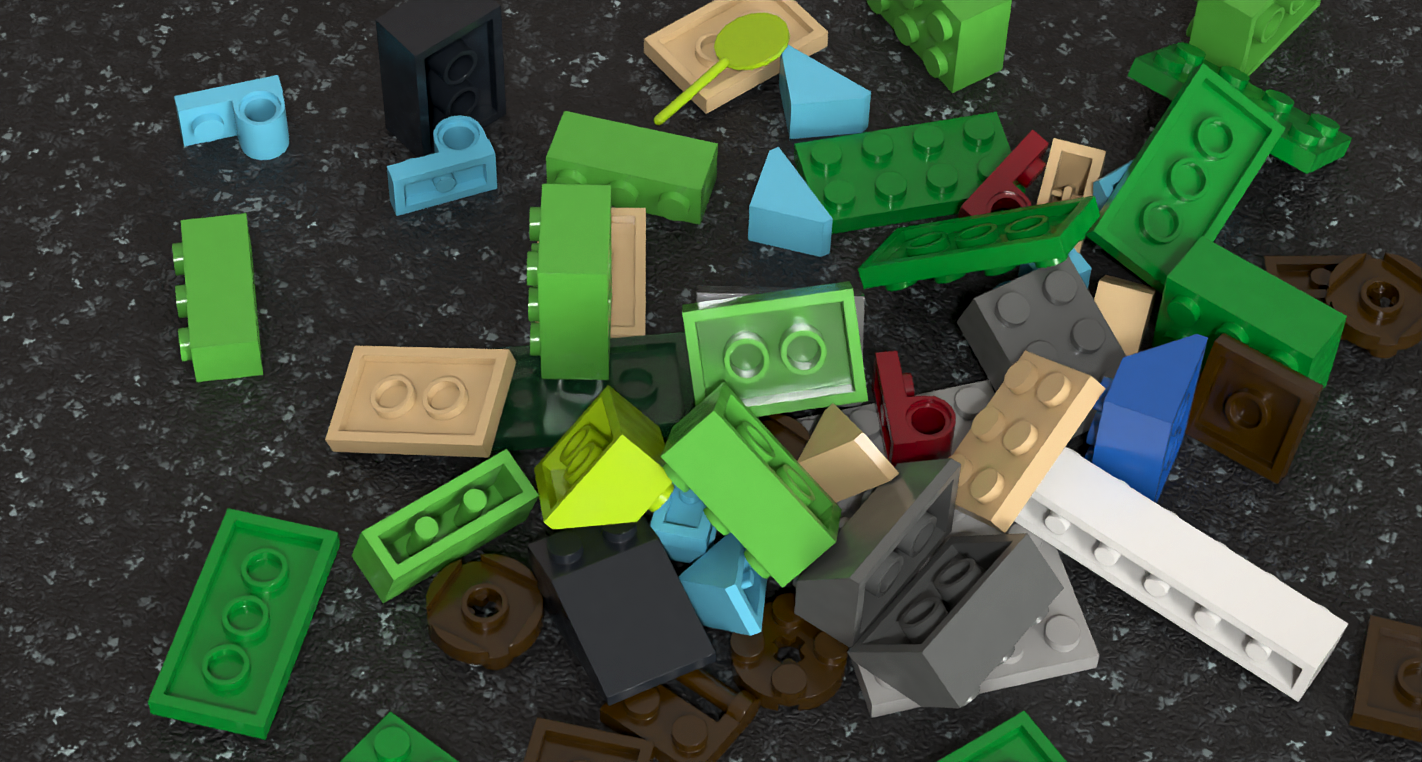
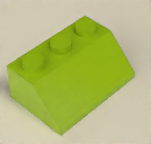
M609 385L534 468L543 521L551 529L637 522L647 510L651 512L658 510L673 492L674 484L663 469V465L666 462L661 458L665 443L659 426Z

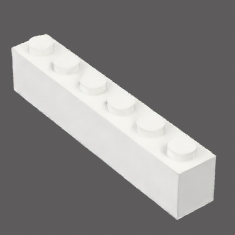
M1067 447L1063 449L1014 520L1022 527L1297 702L1302 698L1331 656L1348 625L1347 622L1332 614L1324 606L1311 601L1281 582L1274 575L1263 571L1230 550L1223 543L1212 539L1180 519L1172 511L1164 509L1131 488L1124 481L1113 477L1081 457L1076 451Z

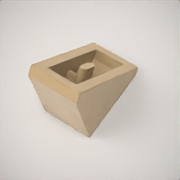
M1053 138L1037 205L1093 196V182L1102 178L1107 151ZM1085 238L1074 247L1079 254L1081 253Z
M1105 275L1099 280L1094 301L1126 356L1138 353L1158 291L1151 286Z
M834 403L824 411L797 461L835 503L890 482L899 474L870 439Z

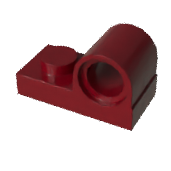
M1032 129L964 202L960 208L958 218L992 213L1000 208L1010 210L1032 206L1027 196L1016 186L1020 183L1023 187L1028 188L1044 171L1047 164L1042 158L1049 143Z
M898 351L875 353L872 392L886 459L894 467L898 463L948 459L952 452L956 414L952 406L936 396H914L912 375L910 372L902 373Z

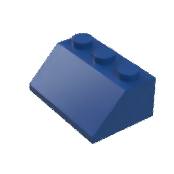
M1199 334L1123 357L1114 379L1106 376L1103 377L1100 384L1105 390L1093 406V409L1097 410L1087 435L1086 444L1090 446L1085 459L1113 477L1124 481L1131 488L1156 504L1184 440L1208 337Z

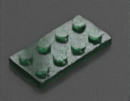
M685 332L610 338L609 380L541 379V356H530V345L492 348L509 349L516 361L491 452H501L505 449L512 451L553 447L608 385L657 424L662 437H669L672 427L696 407Z

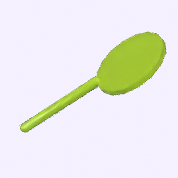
M751 13L738 17L725 25L717 35L714 44L719 61L654 117V123L662 125L727 67L735 70H753L768 65L780 57L788 47L790 39L786 22L779 16L770 13Z

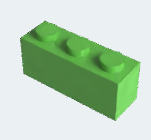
M564 111L546 156L547 184L611 185V206L615 208H646L647 214L661 216L672 221H684L700 225L717 179L718 143Z
M247 214L181 220L182 242L172 243L176 276L185 275V284L175 285L179 318L188 317V327L178 328L182 362H193L196 383L263 375L253 257Z
M505 449L362 531L351 557L384 604L442 570L450 563L461 559L526 521L539 495L512 455Z

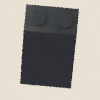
M643 515L637 522L568 528L527 545L531 570L538 581V589L543 597V607L608 706L717 661L716 652L659 537Z

